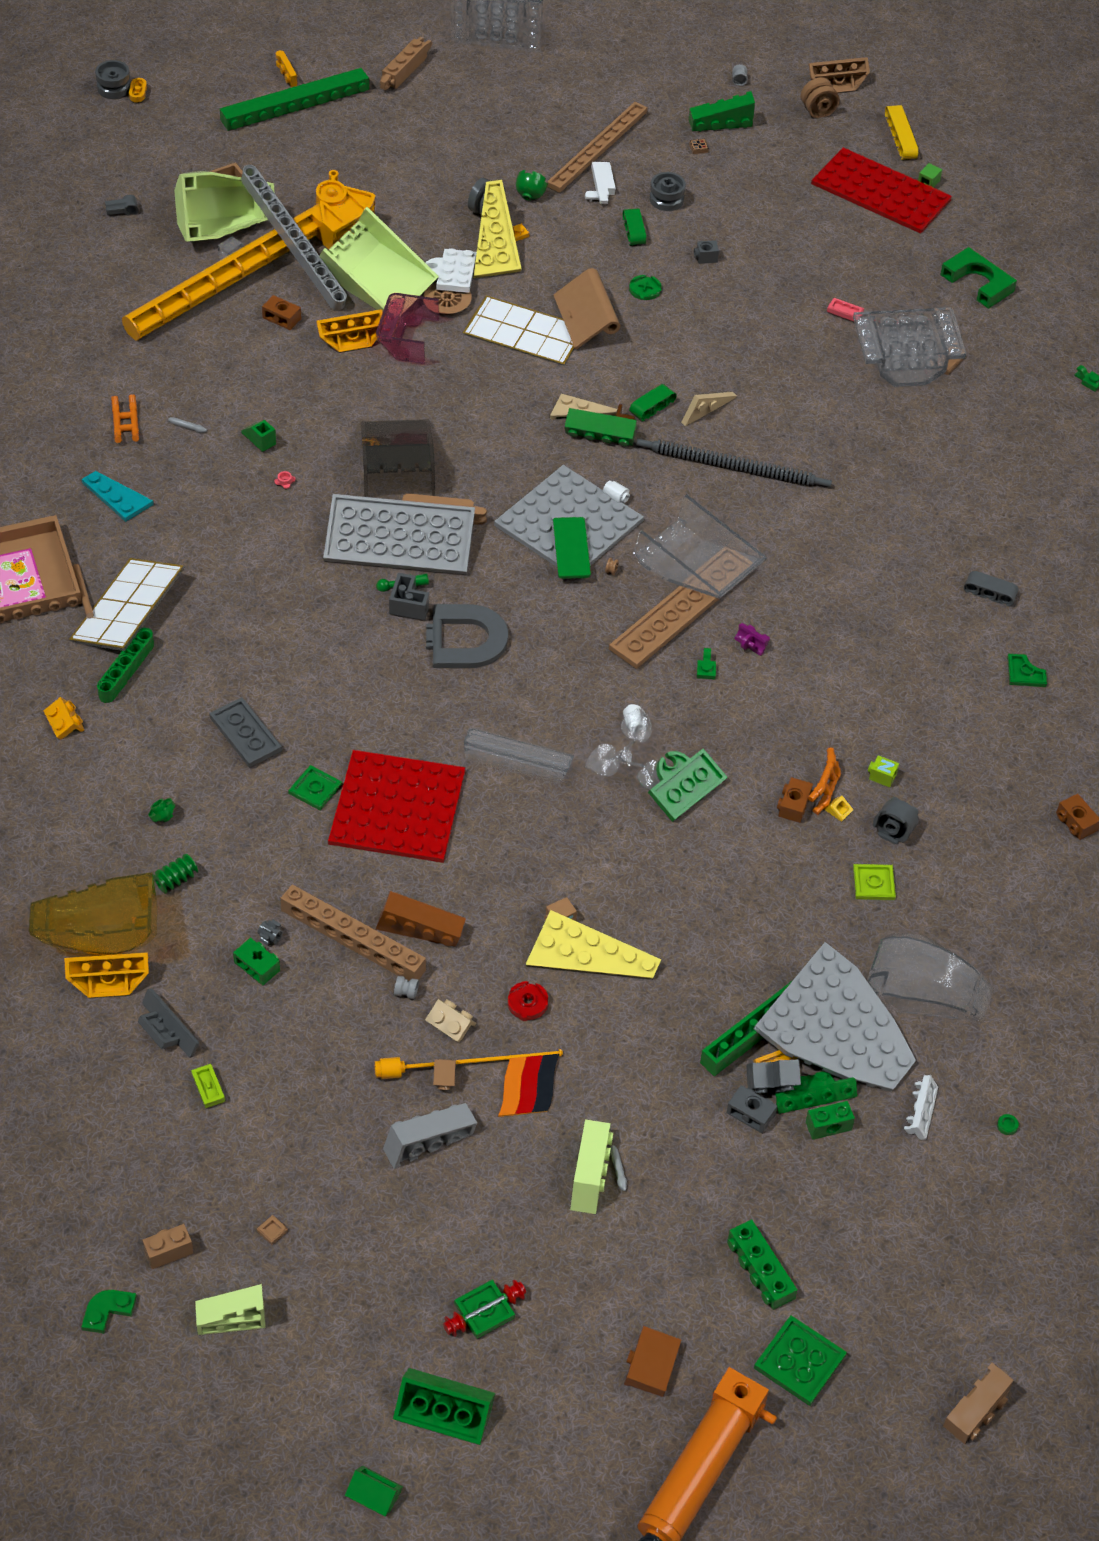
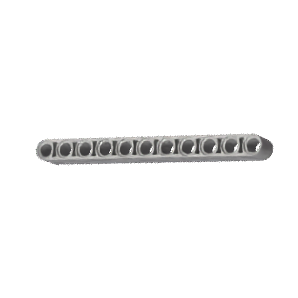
M253 165L244 166L241 177L242 184L329 306L336 311L342 310L347 298L343 288L319 257L258 169Z

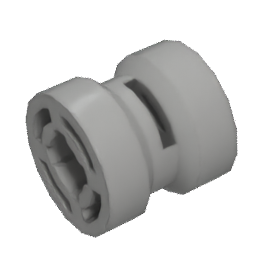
M740 64L734 66L732 81L735 85L744 86L748 81L747 68Z
M398 975L394 995L401 997L407 994L409 999L415 1000L419 980L412 978L408 981L404 976Z

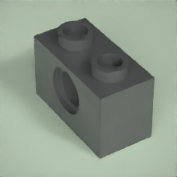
M741 1085L728 1102L726 1113L763 1134L775 1117L777 1105L771 1100L759 1096L752 1089Z

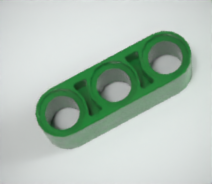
M623 209L622 216L623 220H625V230L628 231L626 234L628 242H630L629 245L646 244V231L640 209Z
M661 384L635 400L631 404L629 411L641 421H645L644 419L655 415L658 410L661 411L669 406V403H674L677 394L665 384Z

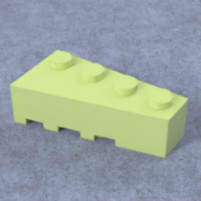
M585 1119L570 1210L596 1214L599 1193L604 1192L605 1179H602V1176H606L608 1168L605 1160L609 1161L611 1148H607V1145H612L613 1133L609 1132L611 1123Z

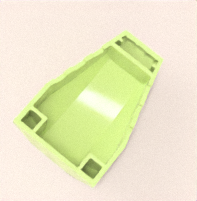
M207 171L179 174L174 193L177 224L185 241L218 239L224 235L268 220L242 184L241 177ZM267 182L274 192V183Z

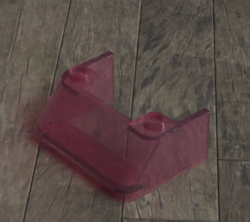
M403 293L390 294L376 330V339L395 359L425 364V342L403 339L406 326H418L421 324L422 319L439 321V299Z

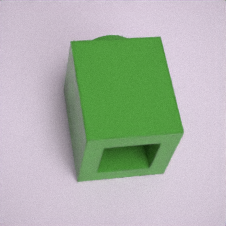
M928 163L919 173L918 181L934 188L940 182L942 169Z

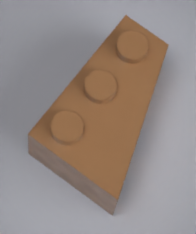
M991 1363L988 1366L986 1375L981 1381L978 1379L974 1383L975 1387L967 1396L960 1400L946 1417L943 1427L964 1444L969 1439L974 1441L981 1432L979 1428L984 1423L987 1426L995 1416L993 1412L997 1408L1002 1410L1007 1404L1008 1399L1006 1397L1014 1380L994 1363Z

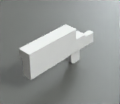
M592 162L591 169L596 191H587L585 199H589V202H592L593 199L599 200L600 204H608L609 195H614L616 189L610 162Z

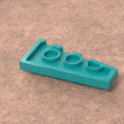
M94 471L82 478V483L125 522L154 505L153 500L98 471Z

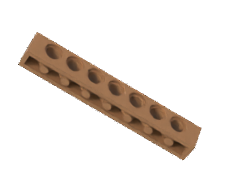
M293 884L281 897L282 912L392 973L404 976L410 981L412 978L419 980L426 971L425 957Z

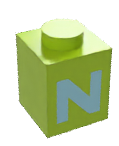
M878 755L875 762L871 761L869 765V780L891 787L897 775L899 763Z

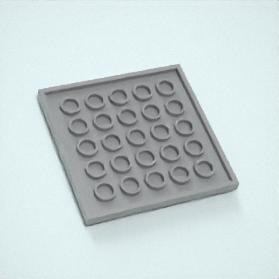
M562 465L496 519L494 526L557 567L553 519L583 517L585 518L591 566L643 522L644 516L624 503L613 500L602 489L565 465Z

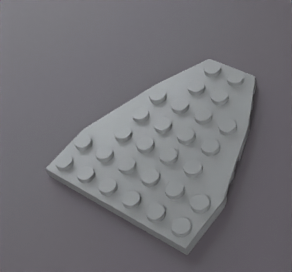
M824 942L753 1028L786 1056L791 1058L793 1056L805 1060L804 1063L808 1065L815 1064L822 1067L823 1071L842 1079L854 1077L856 1081L866 1083V1086L879 1087L885 1091L892 1092L916 1061L894 1018L859 969L826 942Z

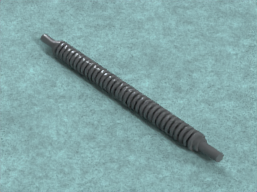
M637 438L636 441L637 446L651 448L656 453H659L660 450L662 455L663 452L664 455H667L669 452V456H672L673 453V457H676L678 454V458H681L682 455V459H685L687 456V460L691 457V461H694V458H696L695 462H698L700 459V463H703L704 460V464H707L709 461V465L713 462V466H716V463H718V467L722 464V467L725 468V465H727L726 468L729 469L731 466L732 470L735 466V470L738 471V468H740L742 472L744 468L746 473L749 469L748 473L750 474L752 470L755 475L756 471H758L757 475H760L762 472V476H765V473H767L766 477H769L771 474V478H774V475H776L775 479H778L780 476V480L785 477L784 481H787L789 478V482L793 479V483H796V480H798V484L802 481V485H805V482H807L806 486L818 484L831 487L832 480L815 477L812 472H809V475H807L808 471H805L803 474V470H800V473H798L799 469H796L794 472V468H791V471H789V467L785 470V466L781 469V466L778 465L776 468L775 464L773 467L771 463L767 466L766 462L763 466V462L760 461V464H758L759 461L757 460L755 464L754 460H751L749 463L750 459H747L745 462V458H742V461H740L741 457H738L736 460V456H733L732 459V455H729L727 458V454H724L723 457V453L719 455V452H716L714 455V451H711L710 454V450H707L705 453V449H702L701 452V448H698L696 451L697 448L694 447L692 450V446L688 448L685 445L683 448L682 444H680V447L678 443L674 446L675 443L673 442L670 446V442L667 441L666 443L664 440L662 444L661 440H654L652 442Z

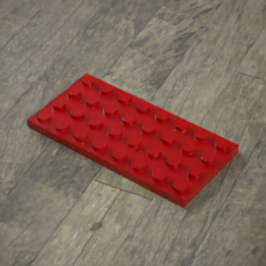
M844 147L811 181V184L920 234L952 199L951 195Z

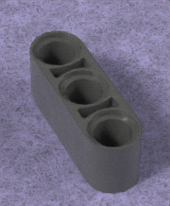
M978 571L970 572L964 585L965 592H971L973 595L985 599L989 598V600L1000 604H1007L1006 606L1013 605L1019 592L1016 584Z

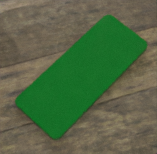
M554 518L553 529L558 577L561 579L589 578L591 571L585 518Z

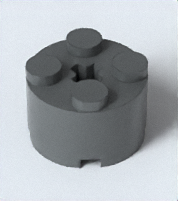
M892 797L875 816L873 826L874 828L877 827L878 835L893 844L905 842L918 825L919 811L916 807L909 805L905 801Z

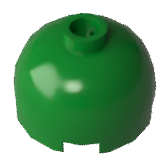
M526 170L520 171L515 183L516 190L520 196L527 201L542 197L548 186V183L545 182L546 178L535 171L532 174L525 173Z

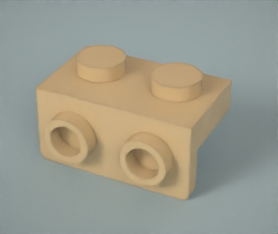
M438 999L425 1020L455 1041L460 1042L470 1026L476 1025V1022L472 1020L473 1016L465 1010L460 1012L455 1009L457 1005L448 999L446 1001Z

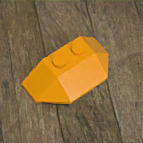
M382 309L316 321L319 337L337 352L372 347L386 326Z
M148 952L64 958L65 978L88 998L130 995L149 974Z

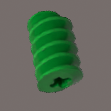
M184 854L182 859L177 858L175 862H170L169 867L165 865L162 867V870H156L153 877L159 889L164 894H167V886L171 890H174L173 883L181 886L180 879L185 883L188 881L186 875L193 879V871L198 873V868L190 855Z

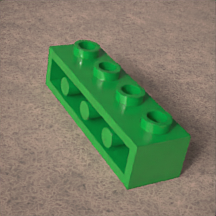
M569 408L565 423V433L569 436H582L588 440L599 439L605 443L615 442L621 446H633L637 429V420Z
M751 1219L729 1230L728 1246L731 1251H735L739 1256L738 1260L741 1267L747 1269L750 1273V1280L762 1292L761 1297L766 1305L769 1304L774 1310L796 1299L798 1289L753 1220Z

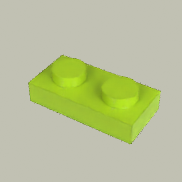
M211 1064L191 1070L205 1108L225 1102L224 1094Z

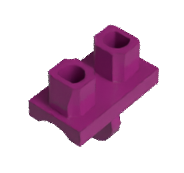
M741 623L734 639L741 643V648L744 650L749 648L761 656L769 643L770 637L756 632L755 627L752 625L747 626Z

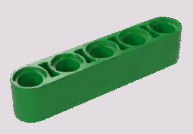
M139 629L97 684V690L101 702H112L154 647L151 629Z

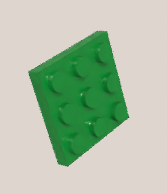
M790 1315L754 1364V1369L811 1406L844 1360L847 1352Z

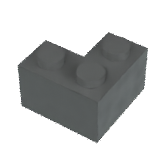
M398 573L389 598V614L425 620L429 609V592L416 590V576Z
M799 1059L750 1063L746 1065L748 1088L755 1089V1093H767V1089H775V1092H787L794 1090V1086L801 1085Z

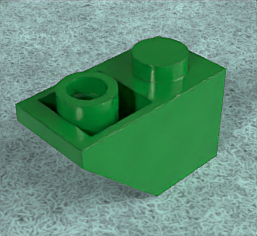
M266 420L255 422L241 430V433L262 452L276 445V431Z

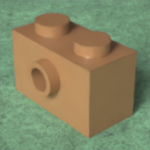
M184 1224L169 1230H161L156 1235L142 1240L151 1269L193 1254L192 1241Z

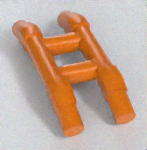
M129 395L130 412H120L118 396H112L115 442L120 443L122 441L121 432L132 431V440L137 442L139 440L136 396ZM120 419H131V424L121 425Z
M834 748L827 749V764L813 792L808 796V799L814 802L819 796L824 794L812 810L817 815L830 804L831 796L841 776L839 762L836 761Z

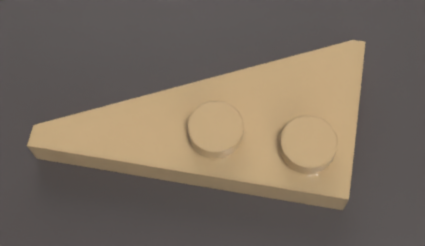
M733 392L694 395L681 423L687 426L735 399L737 395Z
M561 394L550 415V419L556 420V417H567L569 408L611 416L616 415L617 409Z

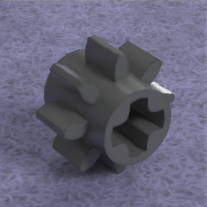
M274 919L272 921L268 920V922L264 921L258 928V934L261 937L260 941L266 945L279 942L283 935V931L279 928L281 924Z

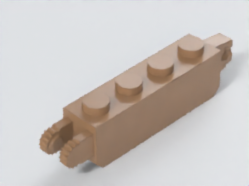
M423 37L414 38L382 70L380 88L383 90H387L389 87L397 89L427 58V52L432 46V41L427 40L424 42Z
M408 493L403 496V501L475 507L473 524L483 525L487 522L486 508L474 506V502L469 499Z

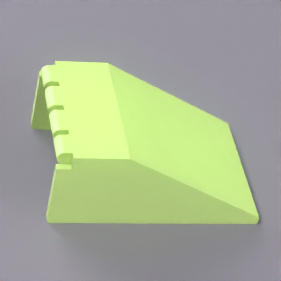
M366 207L359 221L350 229L351 231H347L339 239L340 242L337 241L329 250L324 248L319 257L342 288L375 309H382L383 314L395 321L439 276Z

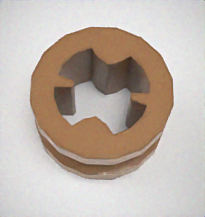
M609 558L605 573L611 572L612 575H615L619 560L613 561V558Z

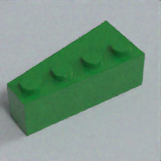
M752 91L746 92V95L739 96L738 94L732 96V99L717 100L718 102L714 104L706 103L690 108L688 120L691 130L705 131L752 127L755 109Z

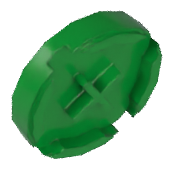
M647 275L634 277L629 284L631 295L640 300L655 299L661 293V283L657 278L653 276L651 278L646 277Z

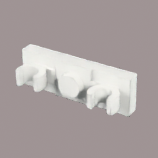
M924 1075L922 1082H915L916 1088L920 1089L912 1093L917 1099L914 1104L915 1115L914 1117L909 1116L906 1118L908 1123L912 1125L904 1127L908 1134L915 1133L921 1140H926L938 1091V1086L931 1075Z

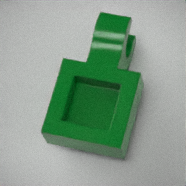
M1083 365L1077 367L1076 370L1078 372L1074 376L1082 380V385L1096 392L1099 389V375L1093 371L1088 373Z
M704 648L703 660L697 661V679L715 680L716 661H711V648Z

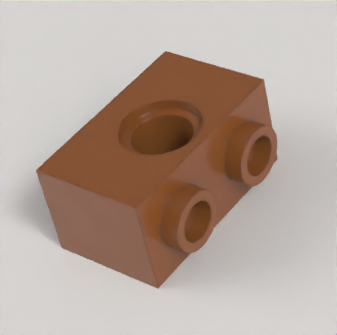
M273 295L262 306V317L291 330L302 319L301 307Z
M791 777L789 784L785 783L782 791L784 797L779 798L777 809L780 810L778 817L801 823L809 802L808 796L812 793L813 783Z
M1078 793L1059 803L1056 812L1058 819L1064 822L1069 827L1071 834L1076 835L1079 840L1099 830V817Z

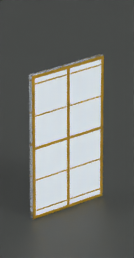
M487 295L463 331V335L562 366L566 365L568 358L574 350V345L562 318Z
M130 558L92 608L94 616L92 618L85 617L69 641L125 651L185 567L183 565Z

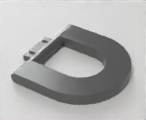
M435 604L433 606V624H426V649H433V668L483 667L499 659L507 648L508 628L502 617L495 611L474 604ZM442 624H475L485 629L489 637L483 645L476 648H442Z

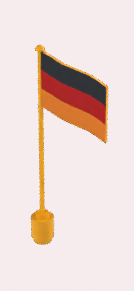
M558 1049V1051L463 1059L456 1060V1064L509 1060L504 1079L503 1103L498 1117L548 1112L553 1098L554 1072L558 1057L563 1055V1051ZM400 1057L380 1058L379 1061H374L376 1078L381 1077V1079L401 1078L402 1073H405V1069L434 1066V1062L405 1065L404 1061H400Z

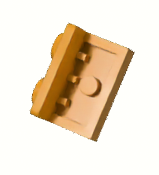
M61 697L43 710L56 737L60 740L75 729L80 732L85 730L82 725L83 720L75 712V705L70 700L66 701Z

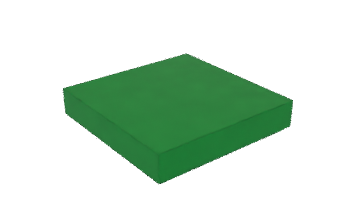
M310 765L288 790V794L321 810L342 786V781Z

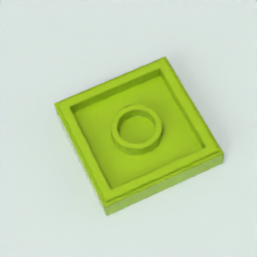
M853 865L856 899L895 900L893 865Z

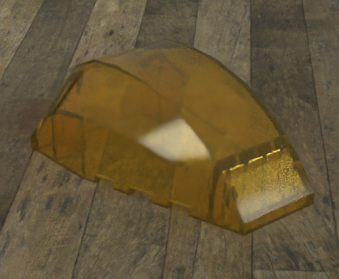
M153 873L110 878L105 880L106 883L98 886L94 883L87 885L88 889L78 892L75 889L67 891L68 895L62 897L54 895L31 902L29 934L54 948L81 955H116L136 951L149 944L157 935L158 906Z

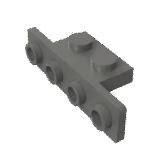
M152 988L147 989L142 1004L150 1013L141 1015L138 1023L161 1049L178 1044L188 1057L194 1056L199 1044L198 1040Z

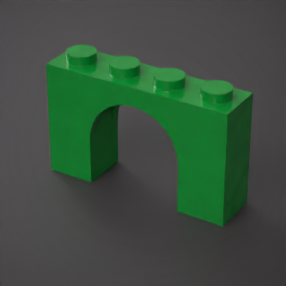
M970 247L942 264L940 275L951 283L967 274H978L987 278L990 282L978 290L976 301L988 309L1015 291L1016 279Z

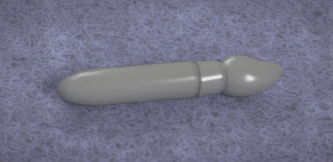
M174 417L168 418V421L174 425L195 430L198 433L207 432V429L199 424L196 425Z
M612 1145L610 1147V1154L618 1178L617 1183L621 1190L626 1191L627 1179L624 1175L620 1155L616 1146Z

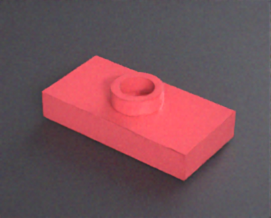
M833 298L827 307V312L858 322L864 312V308Z

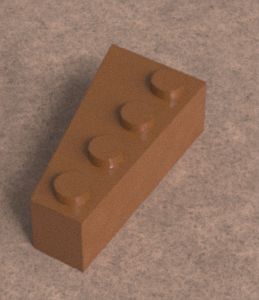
M390 891L382 908L376 930L456 947L466 918Z

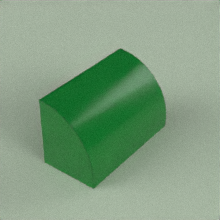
M361 1466L355 1470L345 1496L386 1517L398 1499L403 1486L365 1466Z

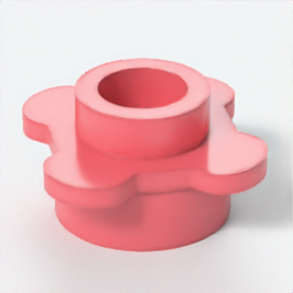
M283 471L278 474V479H275L274 482L276 485H281L284 489H288L290 484L295 482V477L291 473Z

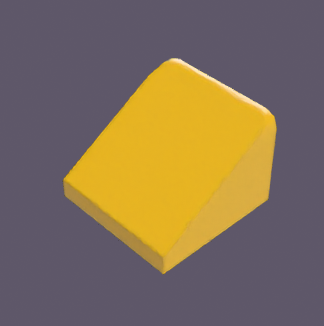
M841 795L835 798L824 810L842 822L853 811V808Z

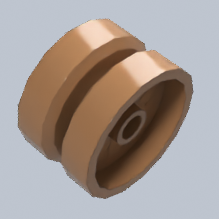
M822 77L809 81L803 87L800 96L809 114L814 118L831 115L837 109L840 101L839 95L827 78Z

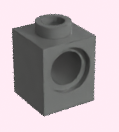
M697 241V248H694V258L698 259V263H718L719 249L717 241Z

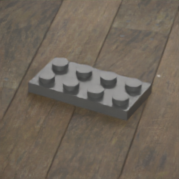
M242 697L209 713L210 719L249 768L282 752V746Z

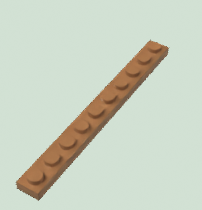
M634 102L547 181V187L559 193L564 190L592 162L647 113L648 107Z

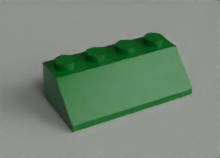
M408 1368L402 1377L393 1419L480 1445L490 1417L495 1393Z

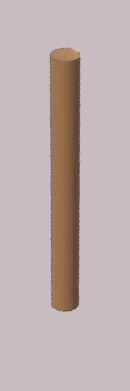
M74 564L72 567L81 592L86 617L92 618L94 614L79 564Z

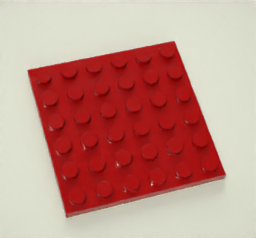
M353 750L330 831L328 845L444 863L466 767Z

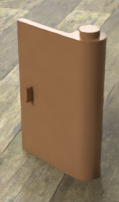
M587 269L553 294L576 350L601 331L607 334H614L620 329V323L596 269Z

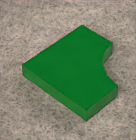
M1008 653L1009 685L1047 686L1045 669L1032 665L1025 654Z

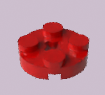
M529 981L517 983L509 991L508 1008L515 1017L522 1021L537 1019L548 1008V993L543 986L537 983L535 985L529 984ZM524 998L532 999L531 1003H524Z

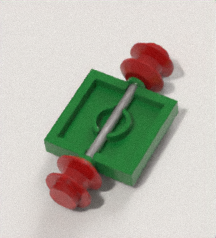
M492 1279L455 1299L454 1304L460 1314L453 1312V1318L444 1317L443 1327L448 1335L452 1334L456 1337V1331L460 1329L462 1332H465L467 1324L476 1339L515 1319V1313L508 1302L515 1305L518 1297L522 1300L525 1299L524 1294H526L524 1285L513 1280V1285L509 1287L505 1284L503 1293H501Z

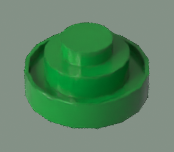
M171 798L159 799L150 807L151 810L148 816L153 822H167L173 817L172 813L176 804Z

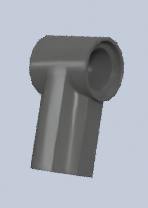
M126 195L123 199L105 201L107 215L125 213L127 216H130V214L136 215L139 211L137 199L134 195Z

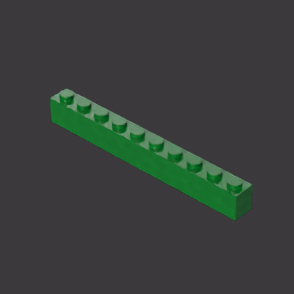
M358 68L219 108L220 120L227 131L293 113L370 90L369 77L362 68Z

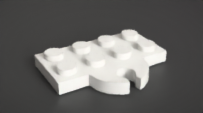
M452 248L444 249L443 258H433L426 261V264L439 276L436 279V290L469 293L477 252L455 250Z

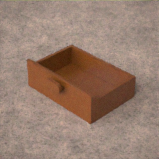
M643 1326L635 1351L630 1350L626 1361L630 1363L624 1385L663 1397L681 1339Z

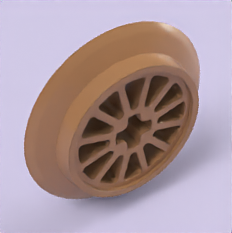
M437 283L429 286L424 293L425 304L430 309L441 314L460 312L469 306L472 299L470 292L436 290Z

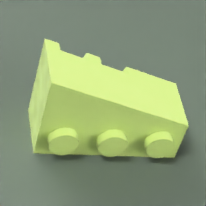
M262 1284L195 1301L198 1335L266 1328Z

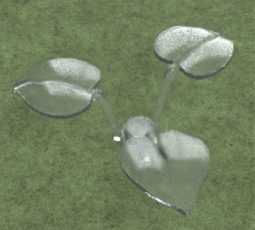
M637 708L628 713L621 723L623 734L627 738H632V741L624 749L617 752L615 747L610 744L598 746L589 755L585 767L606 777L614 775L618 771L619 766L628 764L629 766L641 767L643 769L637 774L638 781L644 788L650 790L661 782L656 771L658 761L651 760L646 766L641 763L632 762V753L629 751V748L636 740L645 742L652 732V725L648 715L642 709Z

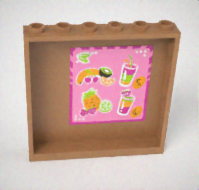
M57 515L0 527V623L82 604L81 592Z

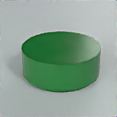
M1010 1114L1000 1116L997 1122L998 1130L1004 1135L1015 1134L1019 1127L1017 1118Z

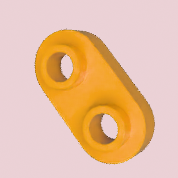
M135 78L131 81L129 89L131 101L141 102L145 99L147 90L145 79Z

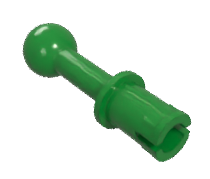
M427 573L415 575L416 586L429 585ZM380 579L376 584V588L381 592H386L393 588L395 581Z

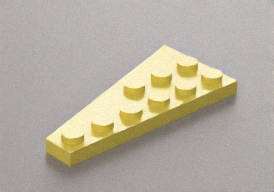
M502 180L486 182L473 278L521 271Z
M550 910L526 962V966L653 979L661 959Z

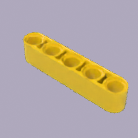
M902 105L886 106L885 117L888 118L886 120L889 127H891L892 136L895 137L893 139L896 147L898 146L897 149L900 157L902 156L901 160L917 159L918 146Z

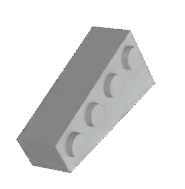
M466 1103L452 1105L440 1111L435 1110L427 1115H418L407 1121H398L391 1125L383 1150L393 1168L396 1169L401 1166L400 1162L409 1159L410 1162L418 1159L421 1153L427 1150L429 1153L438 1150L443 1143H446L448 1146L472 1135L477 1121Z

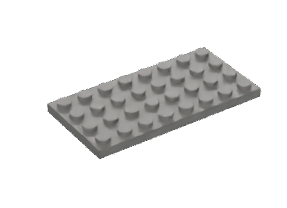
M333 494L323 559L328 562L467 575L475 507Z

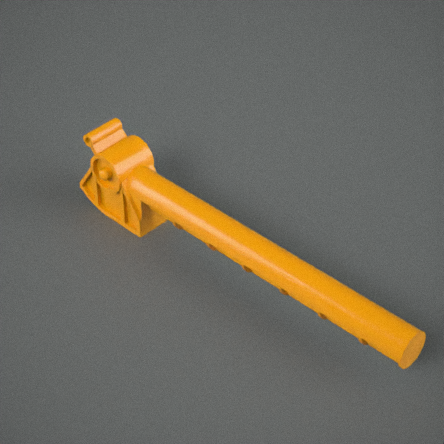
M336 170L329 171V180L318 184L316 188V205L293 218L308 240L316 236L328 249L337 241L340 242L339 239L347 231H351L350 229L359 221L366 207L375 214L376 195L371 192L344 186L338 181L339 173ZM273 229L123 316L122 324L129 336L137 341L290 250L277 231Z

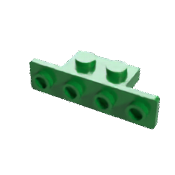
M817 1072L810 1076H800L801 1085L794 1086V1090L776 1094L777 1112L781 1114L857 1097L856 1079L851 1077L835 1081L828 1072Z

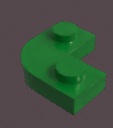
M104 1290L97 1293L87 1305L81 1326L82 1330L104 1334L110 1313L132 1317L137 1294L119 1290Z

